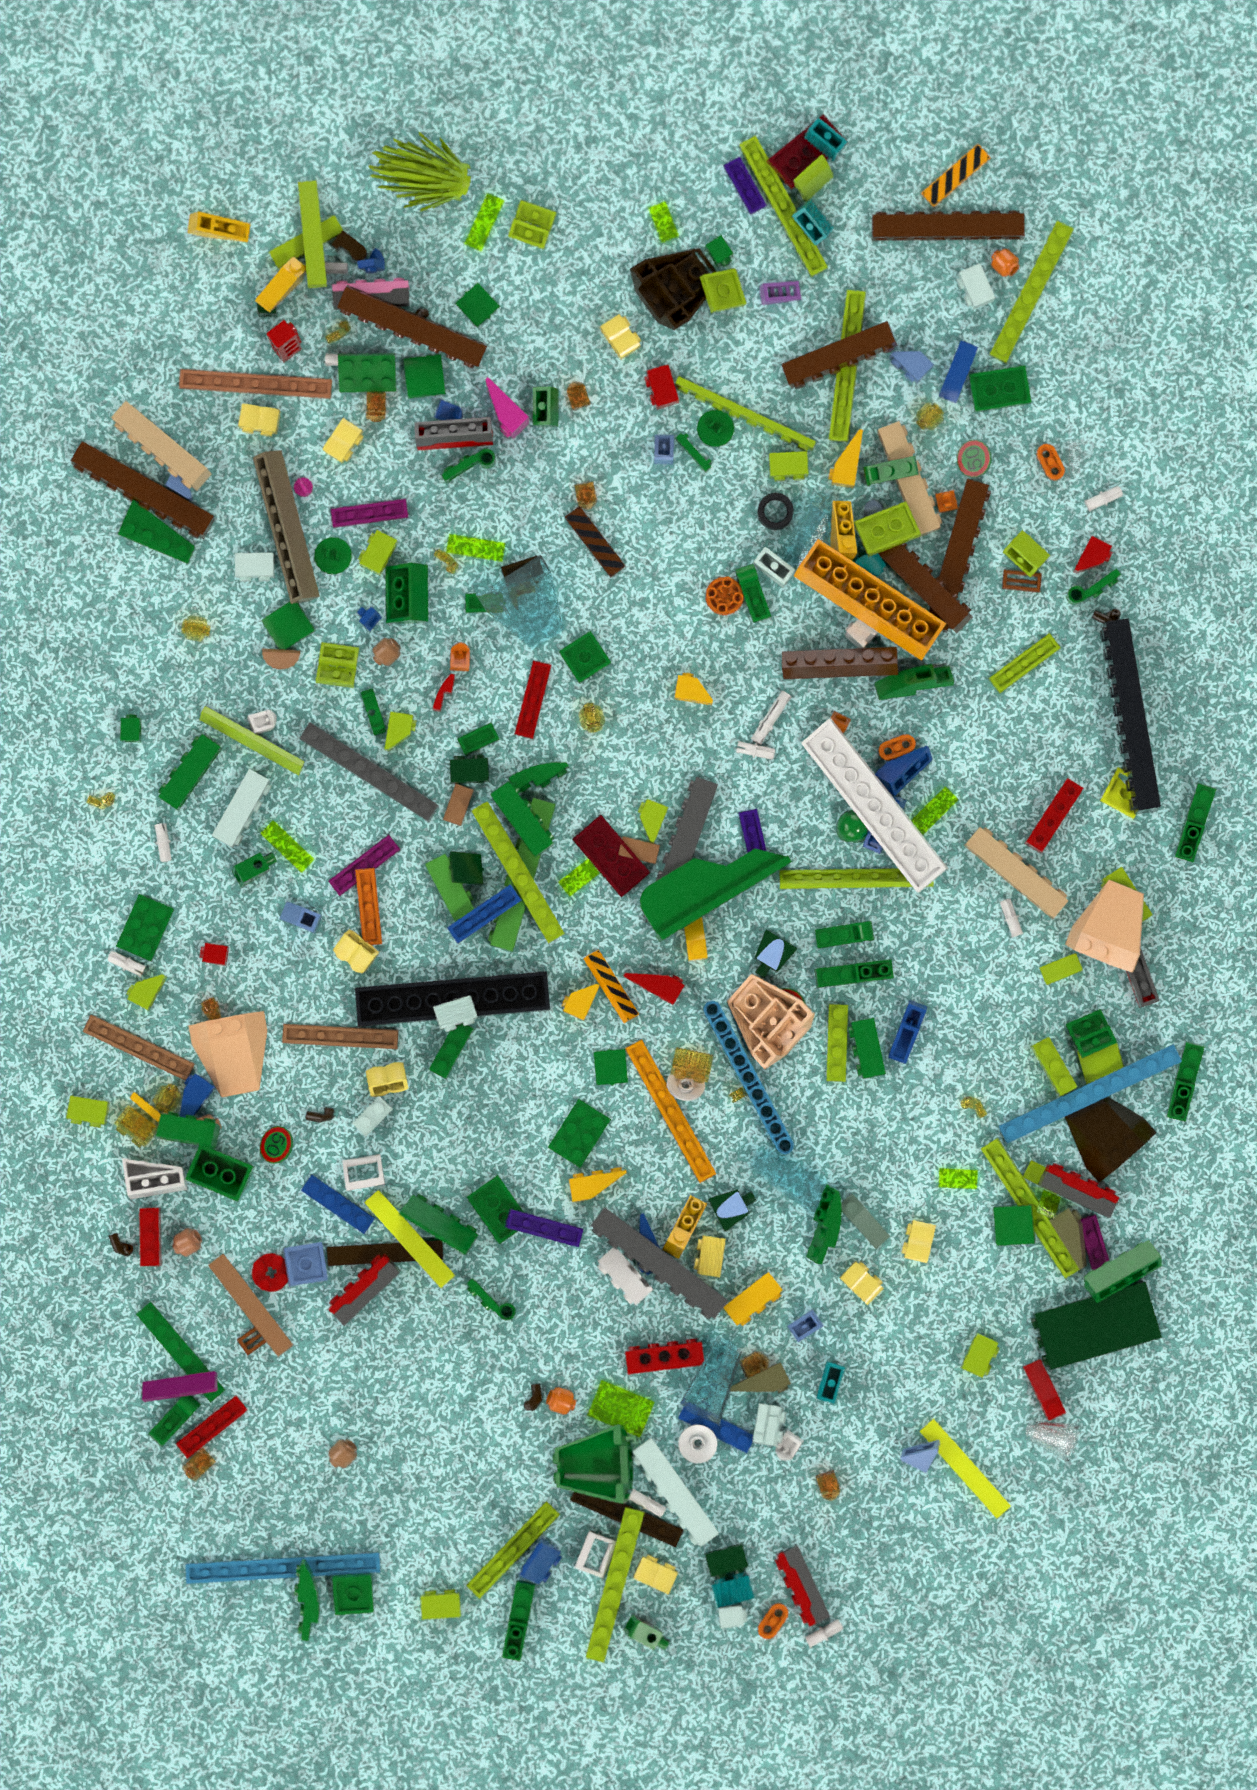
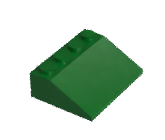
M418 1193L417 1196L412 1195L399 1215L460 1253L467 1255L479 1236L476 1233L477 1229L469 1224L466 1227L460 1224L461 1219L453 1214L447 1216L443 1213L445 1209L439 1205L434 1204V1206L426 1203L428 1199Z

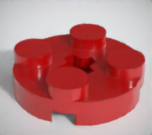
M274 1253L264 1254L259 1257L253 1264L252 1269L254 1283L261 1290L275 1292L284 1288L288 1283L285 1259ZM268 1267H272L273 1270L276 1269L277 1273L274 1274V1278L266 1275Z

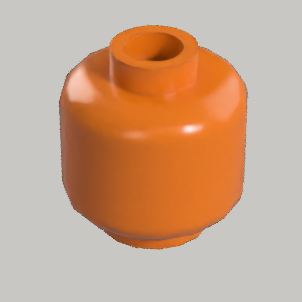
M1009 249L997 250L991 257L993 259L991 267L1002 277H1011L1019 269V258Z
M556 1387L554 1390L549 1391L546 1404L551 1411L566 1415L570 1410H574L576 1400L572 1391Z

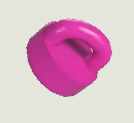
M298 478L294 483L295 493L301 497L309 496L313 491L312 482L307 478Z

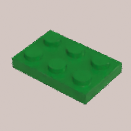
M395 353L338 354L339 392H396Z
M1025 365L968 375L975 413L1032 403Z
M139 894L116 947L152 962L174 909Z
M578 1099L548 1148L581 1168L611 1119Z
M499 1175L467 1196V1199L499 1245L518 1232L505 1228L509 1209L520 1212L524 1211Z

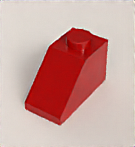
M1091 536L1073 572L1077 574L1101 566L1104 561L1108 562L1113 554L1110 551L1112 545Z

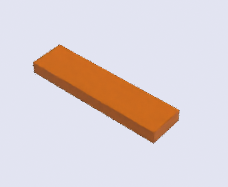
M375 868L356 869L362 939L370 945L382 944Z

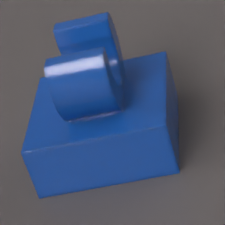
M361 607L357 612L362 617L359 622L369 631L382 618L372 607L367 611Z

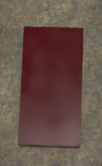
M824 114L819 117L822 121H824L828 126H830L833 130H835L838 134H840L843 137V135L834 127V125L826 118ZM812 124L767 160V163L791 190L795 188L794 179L822 154V151L819 152V149H816L807 139L805 140V135ZM822 154L825 157L826 161L829 160L828 156Z
M602 815L598 816L572 839L621 898L651 873ZM621 844L632 858L619 855Z

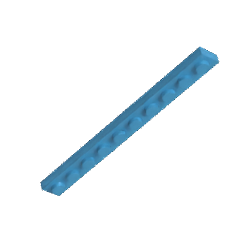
M1174 1044L1003 1123L999 1125V1128L1006 1143H1010L1182 1062Z
M380 1552L185 1564L186 1584L295 1578L297 1565H301L302 1559H306L314 1576L381 1572Z

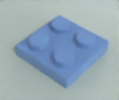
M322 1242L283 1248L289 1286L328 1280Z

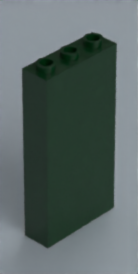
M1146 1282L1126 1286L1096 1303L1093 1297H1088L1033 1313L1034 1318H1031L1033 1329H1037L1039 1337H1036L1038 1346L1043 1348L1045 1354L1042 1356L1043 1364L1045 1367L1048 1366L1049 1370L1162 1338Z

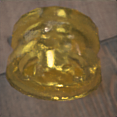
M743 1087L728 1095L732 1097V1103L747 1096V1093L743 1092Z

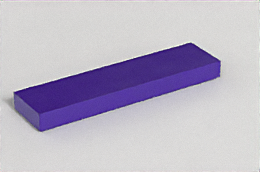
M509 1209L505 1228L578 1248L584 1230L513 1209Z

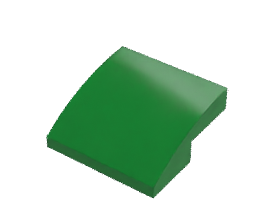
M441 354L403 358L408 399L446 394Z
M288 602L261 620L281 650L289 649L316 631L299 603L291 604V602Z
M1101 1009L1066 1024L1067 1030L1081 1058L1117 1043Z

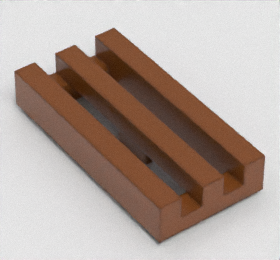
M1004 569L1002 589L1040 593L1042 573H1034L1031 576L1037 577V581L1007 578V574L1028 576L1024 571ZM1007 582H1013V583L1032 584V585H1037V587H1036V588H1033V587H1023V586L1006 585V583H1007Z
M255 1327L237 1339L247 1355L266 1343L265 1339H263L250 1350L247 1348V1346L262 1336L259 1333L244 1344L242 1340L257 1330Z

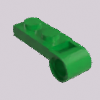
M483 449L475 455H466L459 460L460 463L456 466L450 465L445 468L441 476L447 484L478 463L483 468H491L496 462L495 454L491 449ZM486 454L492 456V460L489 463H484L481 460Z
M916 456L863 467L866 486L919 475Z
M754 564L735 569L753 623L771 618Z
M1116 568L1087 590L1080 586L1071 587L1067 592V601L1072 605H1078L1092 596L1094 599L1103 593L1102 589L1108 585L1111 588L1119 582L1117 578L1120 577V572ZM1071 592H1079L1081 598L1074 600L1071 597Z
M872 921L815 930L818 949L875 940Z
M473 1278L467 1283L469 1286L467 1290L474 1297L478 1295L483 1300L480 1303L487 1311L490 1309L495 1311L505 1321L515 1317L516 1308L513 1304L504 1303L499 1306ZM505 1306L511 1307L513 1310L512 1316H503L502 1308Z
M192 1395L181 1397L148 1435L159 1446L163 1447L202 1404Z

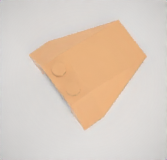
M1108 880L1072 926L1065 945L1106 964L1134 972L1140 956L1144 893Z
M750 974L727 1001L751 1055L764 1069H767L791 1051L811 1028L815 1015L801 999L754 974Z
M264 1011L219 1018L188 1026L192 1046L221 1098L260 1089L267 1038V1024Z

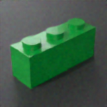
M874 1018L851 1022V1027H848L850 1038H854L855 1042L852 1050L854 1057H858L859 1064L856 1065L858 1076L862 1075V1079L885 1075L886 1072Z
M463 1023L456 1025L457 1029L449 1032L429 1070L447 1079L474 1028L468 1025L464 1026Z
M168 1112L167 1114L160 1115L156 1136L163 1140L216 1149L221 1126L215 1123L216 1120L204 1118V1121L197 1120L196 1116L186 1115L184 1118L179 1117L178 1113Z

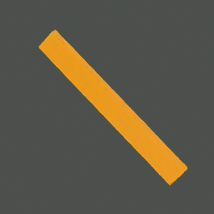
M641 1039L625 1048L699 1183L714 1176L716 1172L674 1096L668 1091L667 1084L643 1040Z

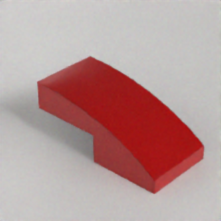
M451 673L441 685L434 701L433 711L441 712L444 693L452 695L455 674Z

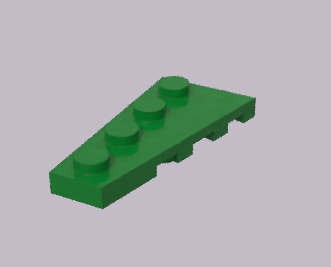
M132 500L118 535L189 564L195 546L152 513L141 508L136 501Z

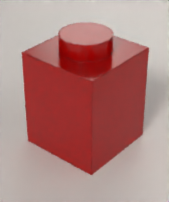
M205 943L204 947L201 946L200 958H202L204 963L226 966L229 947Z

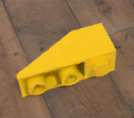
M832 501L830 547L852 561L857 554L851 501Z
M622 1167L611 1168L610 1173L604 1174L603 1170L592 1171L591 1176L585 1177L584 1173L573 1174V1178L569 1179L572 1202L594 1198L625 1175L626 1170L622 1171Z
M692 1195L689 1196L662 1249L663 1251L678 1259L680 1258L707 1203Z

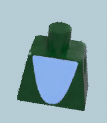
M766 929L754 958L760 962L755 973L763 978L766 977L770 969L777 973L795 953L797 948Z
M738 1189L708 1199L724 1231L729 1230L749 1215L750 1212L747 1206L756 1202L752 1191L741 1196Z

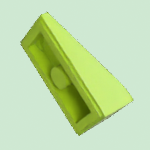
M1076 953L1039 967L1046 985L1083 971Z

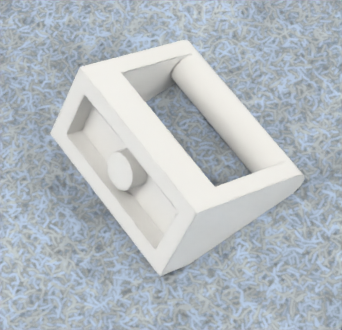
M380 1154L342 1160L346 1191L385 1185ZM378 1163V1178L350 1182L348 1167Z
M589 1530L575 1568L604 1578L613 1556L616 1541ZM595 1538L609 1543L598 1571L584 1566Z

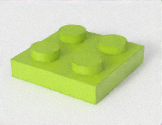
M736 268L709 273L700 277L711 313L742 307L747 304Z

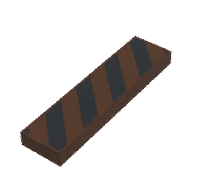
M580 506L564 517L610 578L626 567Z

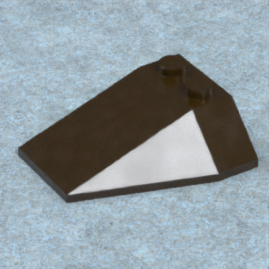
M700 248L648 258L630 268L635 292L657 323L674 331L689 322L706 300L700 277L709 274V271L695 253H698L712 273L717 272Z
M1110 1097L1103 1098L1065 1116L1084 1165L1098 1183L1119 1168L1157 1133L1145 1118Z

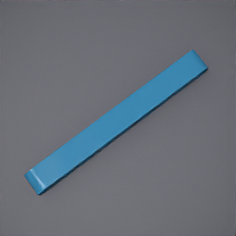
M708 1001L704 1006V1014L774 1146L781 1154L790 1153L794 1147L793 1141L718 1002ZM711 1004L716 1005L718 1012L715 1015L708 1014L707 1006ZM720 1021L725 1022L727 1029L724 1032L717 1031L716 1023ZM728 1038H732L736 1042V1046L733 1049H728L725 1046V1040ZM737 1055H741L745 1059V1063L742 1066H737L734 1063V1058ZM746 1072H750L754 1076V1080L751 1083H746L743 1080V1075ZM755 1089L761 1090L763 1093L762 1099L755 1100L752 1097V1092ZM764 1106L770 1107L772 1109L771 1116L764 1117L761 1114V1109ZM773 1123H778L781 1126L779 1134L771 1132L770 1126ZM782 1140H787L790 1143L788 1151L780 1149L779 1144Z

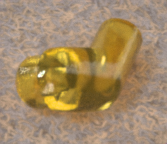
M348 321L340 322L339 330L325 336L329 344L342 339L351 331Z

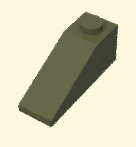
M1070 1207L1049 1221L1081 1270L1087 1266L1083 1224L1080 1220L1082 1217L1077 1209Z
M781 1362L728 1388L730 1391L736 1392L777 1391L781 1393L789 1389L787 1385L791 1384Z

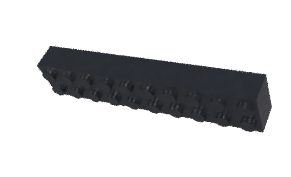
M1129 618L1108 621L1100 631L1101 642H1105L1103 656L1105 661L1108 660L1106 673L1107 678L1111 679L1112 683L1109 691L1111 698H1114L1115 701L1113 714L1114 717L1117 716L1118 718L1116 732L1117 735L1121 736L1119 750L1120 754H1124V762H1122L1123 772L1128 775L1125 784L1127 792L1131 794L1129 808L1130 811H1134V815L1156 812L1161 808Z
M547 971L358 987L355 988L358 1027L437 1021L433 1007L469 995L472 998L477 1017L551 1011Z

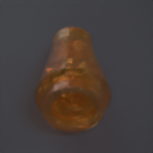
M214 997L200 1003L202 1006L200 1009L209 1020L222 1018L218 1000L216 1001Z

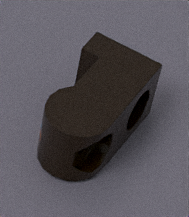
M344 230L341 231L331 244L332 248L337 252L343 249L357 264L358 261L368 258L366 248Z

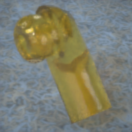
M437 549L434 557L448 564L446 567L447 572L455 574L456 569L459 567L458 563L450 554Z
M107 792L101 798L89 795L86 803L99 809H105L113 805L115 795L112 792Z
M967 1096L961 1100V1107L963 1109H974L979 1119L987 1115L979 1099Z

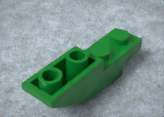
M933 664L900 671L898 675H889L875 682L874 686L878 699L884 700L916 695L918 690L953 686L954 678L950 666L934 668Z
M566 762L540 764L517 772L510 776L508 780L511 784L515 783L522 793L531 788L530 783L532 782L536 788L541 786L543 789L552 783L550 779L555 776L560 778L565 775L569 765Z
M1197 783L1175 857L1194 862L1216 788Z
M892 959L814 969L816 988L894 978Z
M1185 1041L1181 1056L1182 1062L1178 1064L1169 1101L1168 1118L1186 1122L1205 1048L1204 1045Z
M826 1184L818 1208L815 1211L813 1220L818 1223V1226L815 1229L814 1237L806 1256L814 1263L820 1265L824 1261L828 1247L835 1248L841 1226L842 1206L840 1192L829 1184Z
M302 1559L301 1565H297L296 1577H299V1584H295L294 1595L297 1596V1602H301L300 1615H303V1622H299L298 1634H301V1641H309L311 1623L319 1622L320 1601L313 1572L306 1559Z
M522 1580L516 1581L502 1658L521 1662L536 1583Z

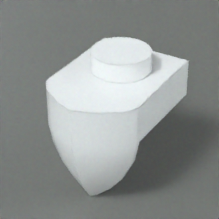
M268 709L248 715L247 719L252 732L260 734L274 729L277 716Z
M787 1430L782 1442L775 1449L777 1457L780 1460H791L804 1441Z

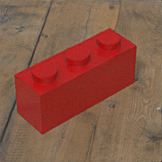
M139 1208L140 1266H162L161 1208Z

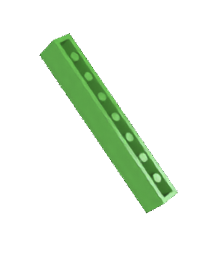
M533 798L532 802L529 801L532 806L530 811L533 815L538 814L543 821L542 828L545 831L549 830L556 804ZM518 838L515 849L518 850L519 856L534 880L541 855L535 858L523 840ZM507 875L504 886L511 884L522 901L494 919L493 922L496 923L495 930L490 931L488 941H491L490 946L513 952L526 904L509 875Z

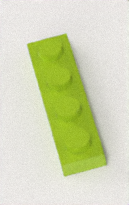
M829 1004L826 1081L846 1082L848 1005Z

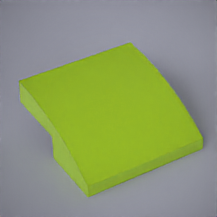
M821 154L794 179L795 187L800 191L801 198L805 202L834 177L825 157Z
M520 200L508 237L544 249L557 212Z
M321 642L316 683L354 688L359 647Z
M1118 1043L1084 1058H1081L1077 1051L1086 1085L1124 1067Z

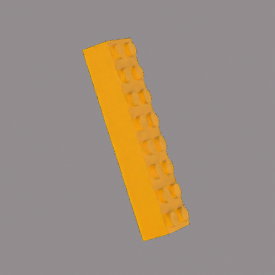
M817 539L794 574V577L921 661L946 625L944 621L819 539Z

